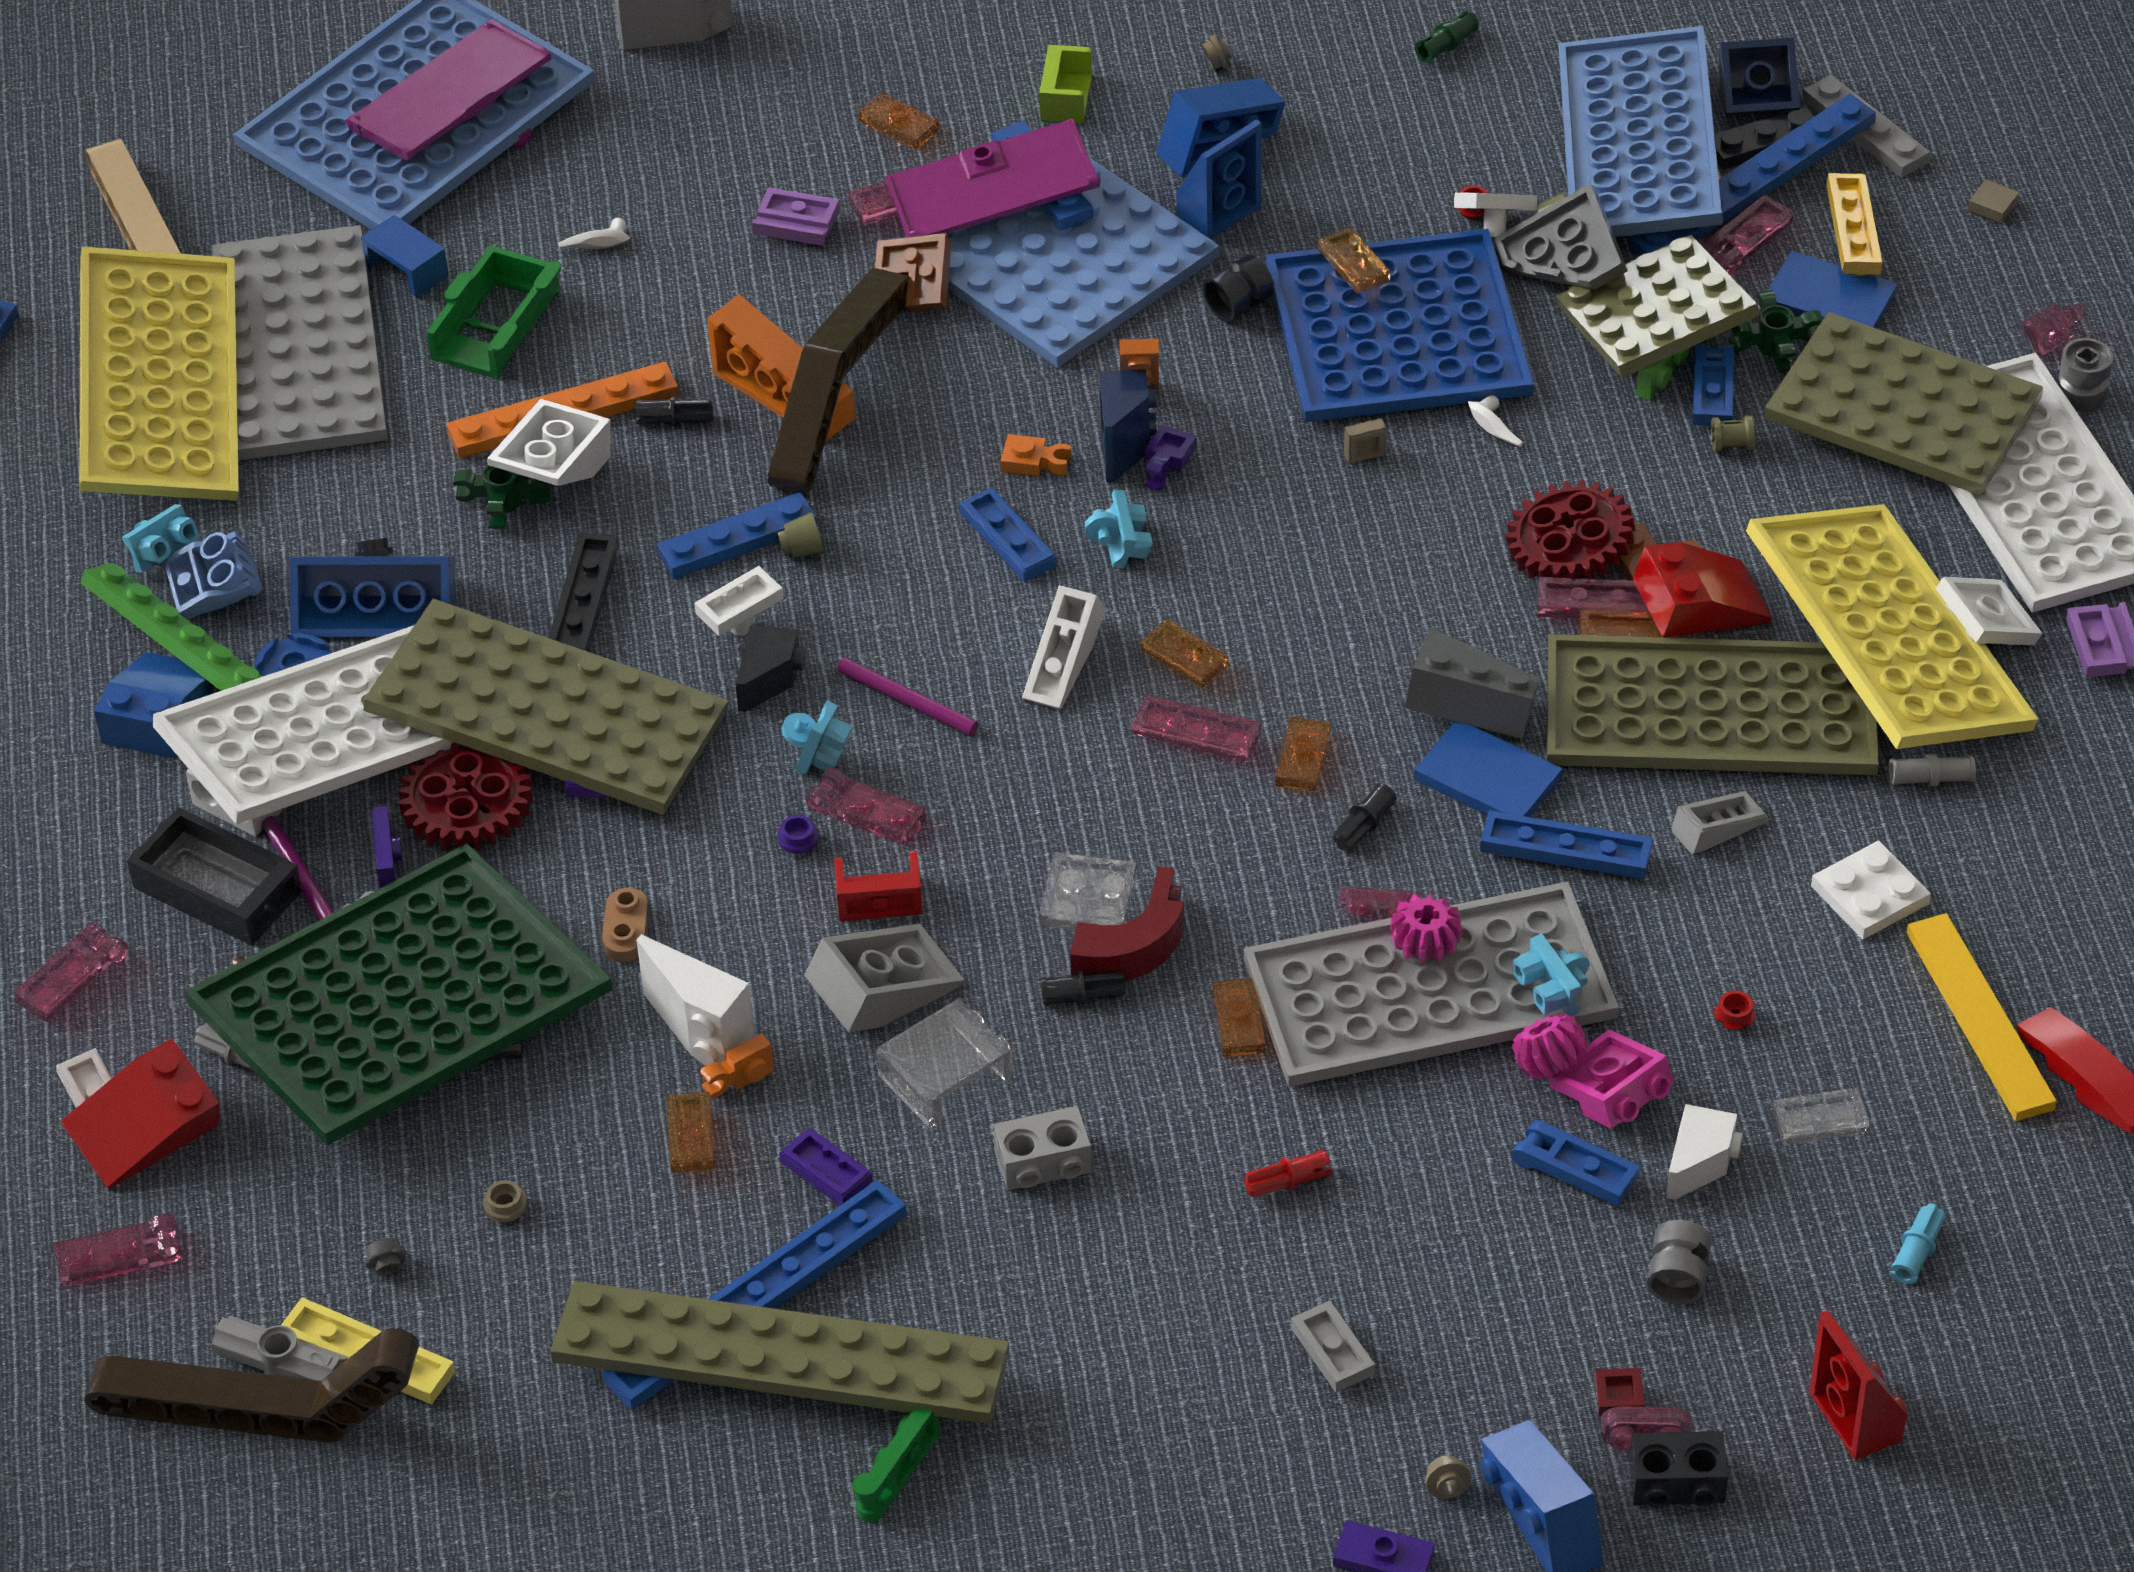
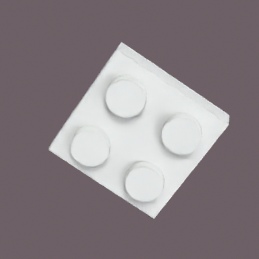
M1943 577L1936 587V590L1946 602L1948 610L1956 615L1965 627L1967 635L1976 643L2035 645L2043 634L2002 580Z
M1880 841L1812 875L1811 887L1862 940L1930 904L1931 893Z

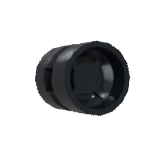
M1247 254L1232 263L1229 270L1222 269L1203 282L1202 290L1205 301L1215 316L1224 322H1231L1247 312L1250 307H1255L1273 296L1274 282L1265 264L1254 255Z

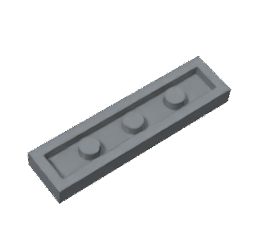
M1829 75L1803 89L1802 101L1818 113H1821L1849 93L1876 112L1875 123L1851 139L1900 178L1929 163V150L1834 76Z

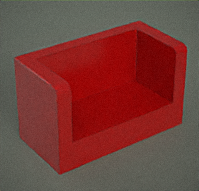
M917 851L909 852L910 872L844 877L842 857L834 858L839 921L923 914Z

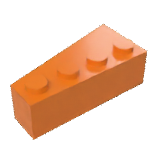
M738 294L707 318L713 374L776 414L784 417L803 348ZM842 382L826 441L855 419L853 390L844 382Z

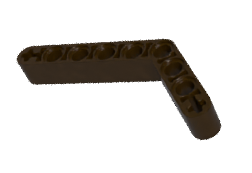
M871 268L806 342L800 356L768 472L769 486L797 493L801 492L805 495L810 493L816 478L843 378L906 305L907 285L910 276Z
M385 1329L321 1381L121 1356H103L96 1362L84 1402L91 1410L108 1416L319 1442H335L407 1386L419 1349V1340L412 1333L403 1329Z

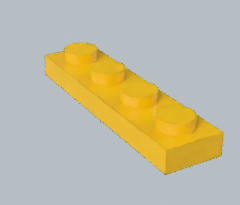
M1828 173L1826 187L1842 273L1856 276L1867 274L1880 275L1882 258L1866 175Z

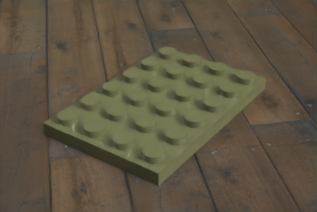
M1828 312L1766 405L1764 419L1981 496L2041 400L2043 386Z

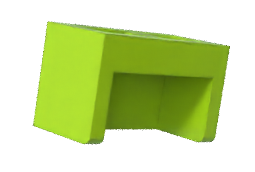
M1048 45L1039 92L1041 121L1064 122L1073 118L1075 123H1084L1093 75L1092 49L1090 47Z

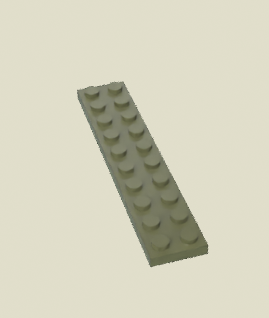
M573 1281L550 1353L554 1363L912 1413L915 1408L932 1410L934 1416L991 1424L1010 1350L1009 1341Z

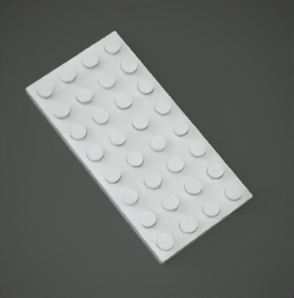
M2036 353L1986 366L2043 386L2042 398L1981 496L1949 484L1948 486L2032 613L2134 584V495Z
M414 625L153 714V727L236 825L436 754L441 749L444 751L448 750L450 745L454 743L363 711L364 698Z

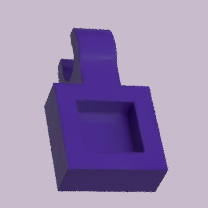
M1161 425L1146 447L1145 460L1148 463L1145 471L1149 472L1150 476L1145 482V487L1160 491L1166 482L1170 468L1181 471L1197 447V435Z

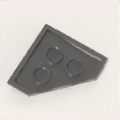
M1591 183L1493 238L1501 263L1511 274L1596 290L1628 271L1599 195Z

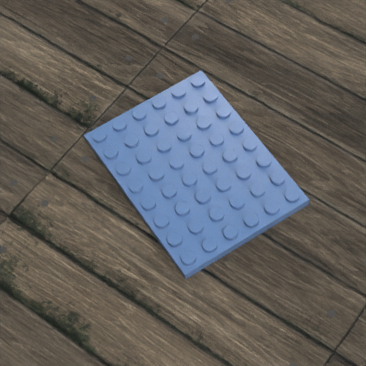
M413 0L235 132L233 136L236 146L372 230L392 215H396L408 224L413 222L517 142L519 135L529 128L530 131L596 80L593 69L476 0ZM490 19L544 47L551 54V61L545 63L498 96L495 102L483 109L479 115L472 117L468 121L464 120L414 155L410 160H405L364 136L353 132L346 125L345 120L363 109Z

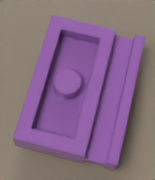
M768 187L758 208L757 218L752 221L753 234L824 246L826 243L825 238L830 234L840 211L839 199Z
M2125 602L2119 603V607L2109 608L2108 604L2068 608L2066 621L2086 678L2125 674L2126 669H2134V626Z

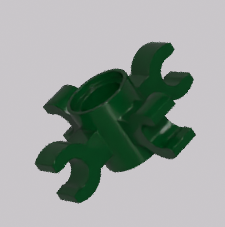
M1773 290L1758 292L1757 296L1760 301V306H1757L1760 315L1758 316L1759 322H1745L1731 328L1733 337H1729V344L1734 345V352H1742L1749 349L1752 345H1757L1763 354L1775 357L1778 372L1789 371L1793 366L1791 356H1796L1792 340L1803 339L1809 342L1823 321L1821 313L1818 310H1810L1800 315V317H1794L1790 309L1777 305Z
M490 465L484 468L482 475H476L469 470H457L453 480V485L457 486L456 500L467 502L476 497L486 498L487 515H490L489 529H505L507 512L515 510L520 505L521 499H529L534 503L544 504L549 502L551 492L550 488H547V482L527 476H518L516 473Z

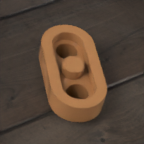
M618 889L606 901L602 932L603 948L606 956L616 962H631L639 958L636 940L641 934L647 936L648 902L645 894L638 889Z

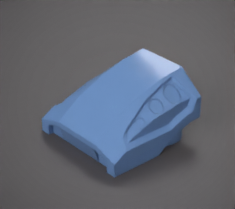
M235 531L227 535L221 532L213 533L204 541L192 542L161 562V566L168 575L176 609L186 619H193L200 614L224 608L249 595L255 596L263 589L255 560L244 540Z

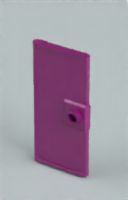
M490 19L402 82L345 120L346 125L353 132L364 136L405 160H410L414 155L464 120L468 121L472 117L479 115L483 109L495 102L498 96L545 63L551 61V54L544 47Z
M1073 118L1002 141L995 140L986 144H980L960 151L957 155L885 176L889 192L903 226L905 238L941 233L949 234L1084 191L1099 188L1101 182L1094 166L1090 162Z

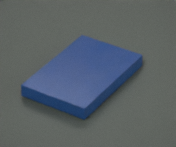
M1791 251L1768 291L1773 290L1777 305L1790 309L1794 317H1800V315L1810 310H1818L1821 313L1822 319L1825 318L1828 312L1877 328L1897 294L1898 283L1869 274L1864 276L1843 274L1840 265Z
M1455 721L1414 769V780L1487 815L1490 810L1530 817L1561 780L1563 768L1472 725Z

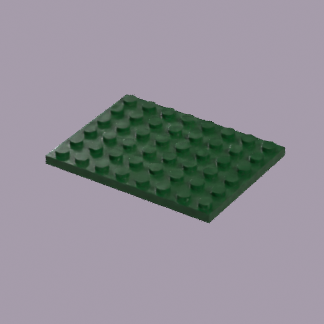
M466 843L185 990L186 1003L328 1146L612 991L611 977Z

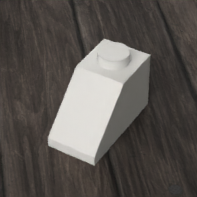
M1685 1104L1669 1169L1667 1199L1676 1200L1727 1174L1730 1157L1738 1159L1741 1150L1743 1133L1735 1132L1737 1114Z

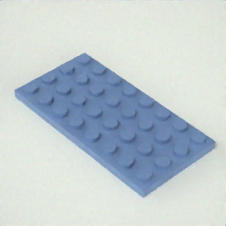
M1704 26L1558 43L1568 195L1591 183L1599 195L1615 237L1722 225L1723 219Z

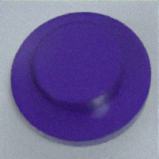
M793 815L782 822L777 832V839L783 850L793 854H801L812 850L817 845L819 833L816 825L810 818L803 815Z

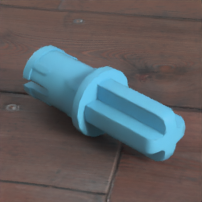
M1929 1203L1927 1206L1921 1207L1911 1229L1902 1235L1901 1250L1890 1268L1892 1270L1891 1275L1901 1283L1914 1284L1918 1279L1926 1258L1935 1252L1936 1244L1934 1241L1946 1217L1945 1212L1939 1209L1936 1204Z

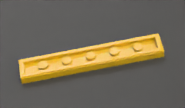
M1947 913L1908 924L1907 935L2015 1122L2054 1111L2057 1100Z

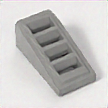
M1746 791L1678 806L1672 824V832L1691 854L1708 850L1766 823L1768 816ZM1737 808L1742 815L1739 816L1734 809Z

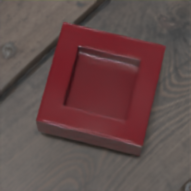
M1640 1368L1595 1370L1594 1383L1598 1417L1644 1416L1645 1403Z

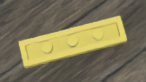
M303 1297L281 1324L291 1328L297 1335V1339L345 1355L348 1358L381 1332L376 1328ZM419 1347L409 1383L401 1392L432 1405L454 1375V1361Z

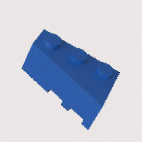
M1262 78L1175 91L1156 154L1180 177L1186 176L1191 171L1190 167L1195 165L1201 154L1256 119L1262 123V139L1276 133L1286 101Z
M1531 1420L1481 1439L1484 1459H1481L1479 1464L1482 1475L1489 1485L1494 1486L1546 1572H1587L1604 1565L1594 1492Z

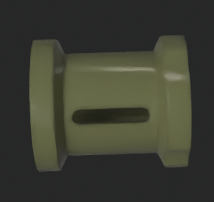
M1752 415L1745 416L1743 420L1720 421L1719 417L1712 418L1711 442L1713 451L1720 452L1722 448L1744 446L1746 450H1754L1755 429Z

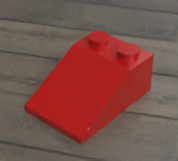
M1684 542L1644 547L1633 576V581L1662 637L1771 623L1772 616L1742 560Z
M170 1038L134 1059L61 1120V1125L109 1190L218 1126L219 1102L175 1041Z
M1828 1310L1819 1314L1809 1394L1856 1461L1903 1441L1908 1413L1903 1400L1898 1395H1893L1884 1383L1882 1371L1877 1363L1868 1360L1861 1348Z

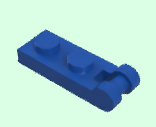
M1703 343L1695 345L1692 425L1711 426V419L1719 417L1720 421L1732 420L1734 345L1722 344V348H1707V344Z
M1535 1120L1526 1130L1525 1141L1518 1142L1511 1152V1158L1520 1167L1525 1169L1534 1167L1618 1207L1640 1175L1639 1165L1540 1120ZM1547 1146L1550 1147L1549 1151L1542 1149Z

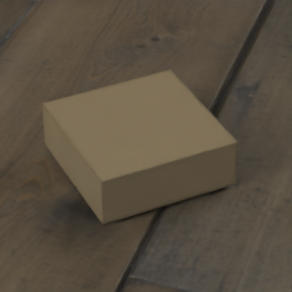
M1985 179L1969 200L1968 211L2002 223L2018 203L2020 192Z
M1382 418L1345 427L1344 456L1348 464L1385 455L1386 426Z

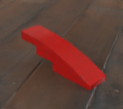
M2052 1007L2017 1024L2018 1036L2021 1041L2046 1056L2047 1069L2075 1086L2078 1102L2128 1133H2134V1074L2108 1049L2080 1026Z

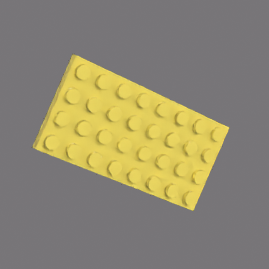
M95 247L81 248L79 491L237 501L239 486L234 258Z
M1885 504L1750 519L1746 532L1896 749L2034 730L2038 717L1987 646L1973 641L1967 635L1965 627L1956 615L1948 610L1946 602L1936 590L1940 581Z

